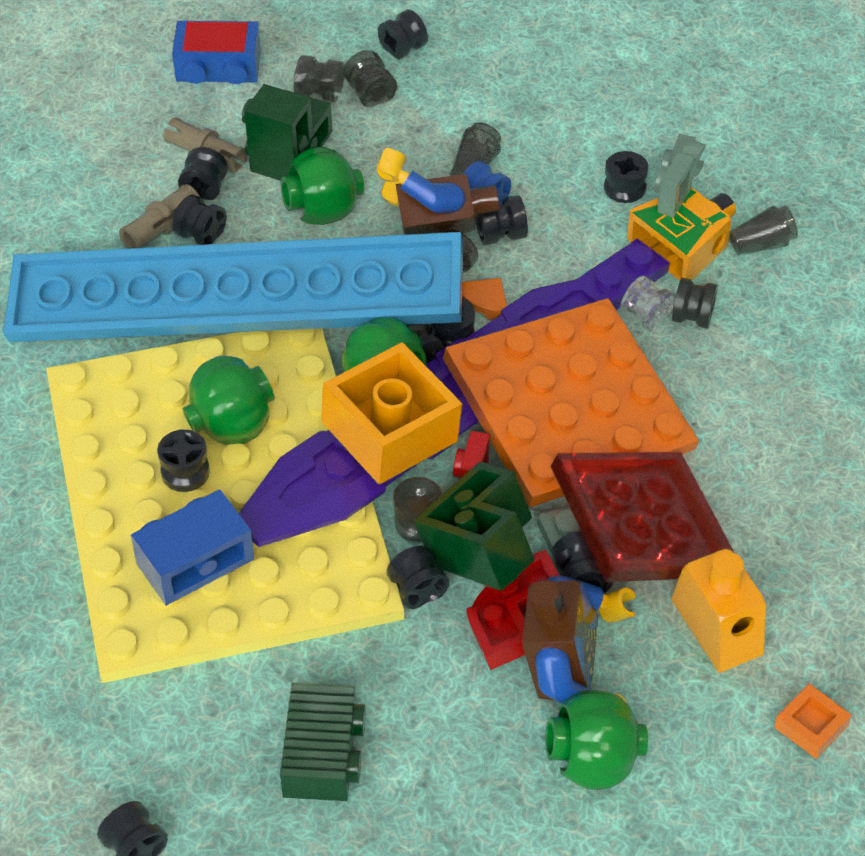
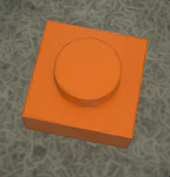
M808 684L777 715L774 728L817 759L849 726L852 714L811 684Z

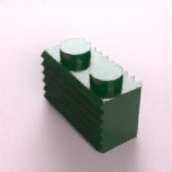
M291 683L283 757L280 768L283 798L347 801L349 783L360 782L361 751L353 750L354 736L364 737L366 704H357L356 686Z

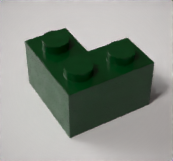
M263 84L254 98L247 100L242 111V122L246 125L247 135L245 153L249 156L250 172L280 181L283 176H288L290 164L301 152L312 147H322L331 135V103Z
M480 461L413 520L423 545L427 546L435 557V567L502 591L515 581L517 576L535 560L522 529L532 519L514 471Z

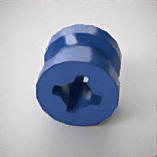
M476 161L463 173L468 177L470 189L495 185L500 205L504 198L509 196L512 183L510 178L502 173L494 174L491 167L485 162Z

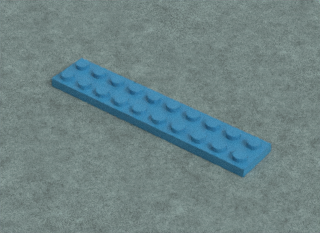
M461 232L14 254L3 334L9 342L358 327L363 323L380 317H393L406 325L462 322L463 238Z

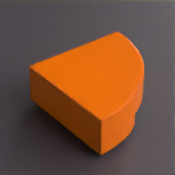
M501 278L462 282V298L469 301L476 312L484 314L485 318L494 320L501 315V310L507 307Z

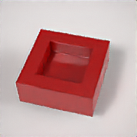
M476 431L470 432L466 449H457L453 466V477L462 478L480 461L489 464L490 434Z

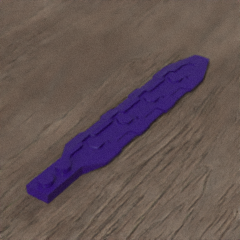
M637 238L578 279L532 289L502 309L500 316L467 338L457 339L446 347L609 298L617 310L668 273L670 262ZM445 348L436 353L434 360L426 364V367L462 403L459 436L479 421L443 360ZM329 430L319 431L278 459L241 509L239 515L251 529L252 542L258 547H262L348 519L385 493L386 486L416 465L379 485ZM449 447L441 450L440 452L432 455L427 459H434L436 456L444 452Z

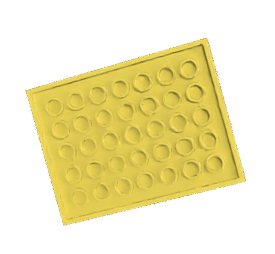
M322 328L236 332L46 368L102 683L404 620V608L397 584L391 582L387 576V567L390 560L373 501L344 521L262 547H258L252 542L254 560L167 606L136 564L131 539L132 533L140 530L145 524L153 520H160L182 509L190 501L199 497H205L219 489L239 513L281 456L317 432L328 430L321 422L323 383L336 377ZM217 356L240 358L250 369L259 366L267 377L275 396V400L267 403L270 417L263 431L248 443L229 445L217 443L205 434L203 430L198 432L204 438L207 446V459L210 467L208 480L198 489L189 492H178L168 488L162 480L157 448L161 439L170 432L181 429L192 430L182 408L189 405V383L195 371L200 365Z

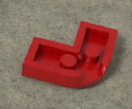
M546 549L533 554L535 560L517 576L515 581L502 591L486 586L477 596L472 607L467 608L468 621L490 670L525 656L522 642L525 619L522 614L526 613L528 588L534 582L544 581L559 575Z

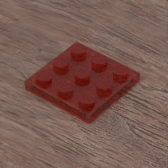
M681 452L558 453L550 466L605 582L679 579L683 567L692 561L723 549H729L734 553Z

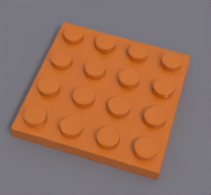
M609 298L445 348L443 355L445 364L485 433L490 434V442L505 468L515 472L528 508L660 464L695 450L699 443L695 433Z

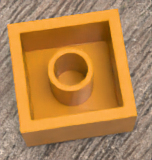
M403 342L323 383L321 422L379 485L458 442L462 403Z

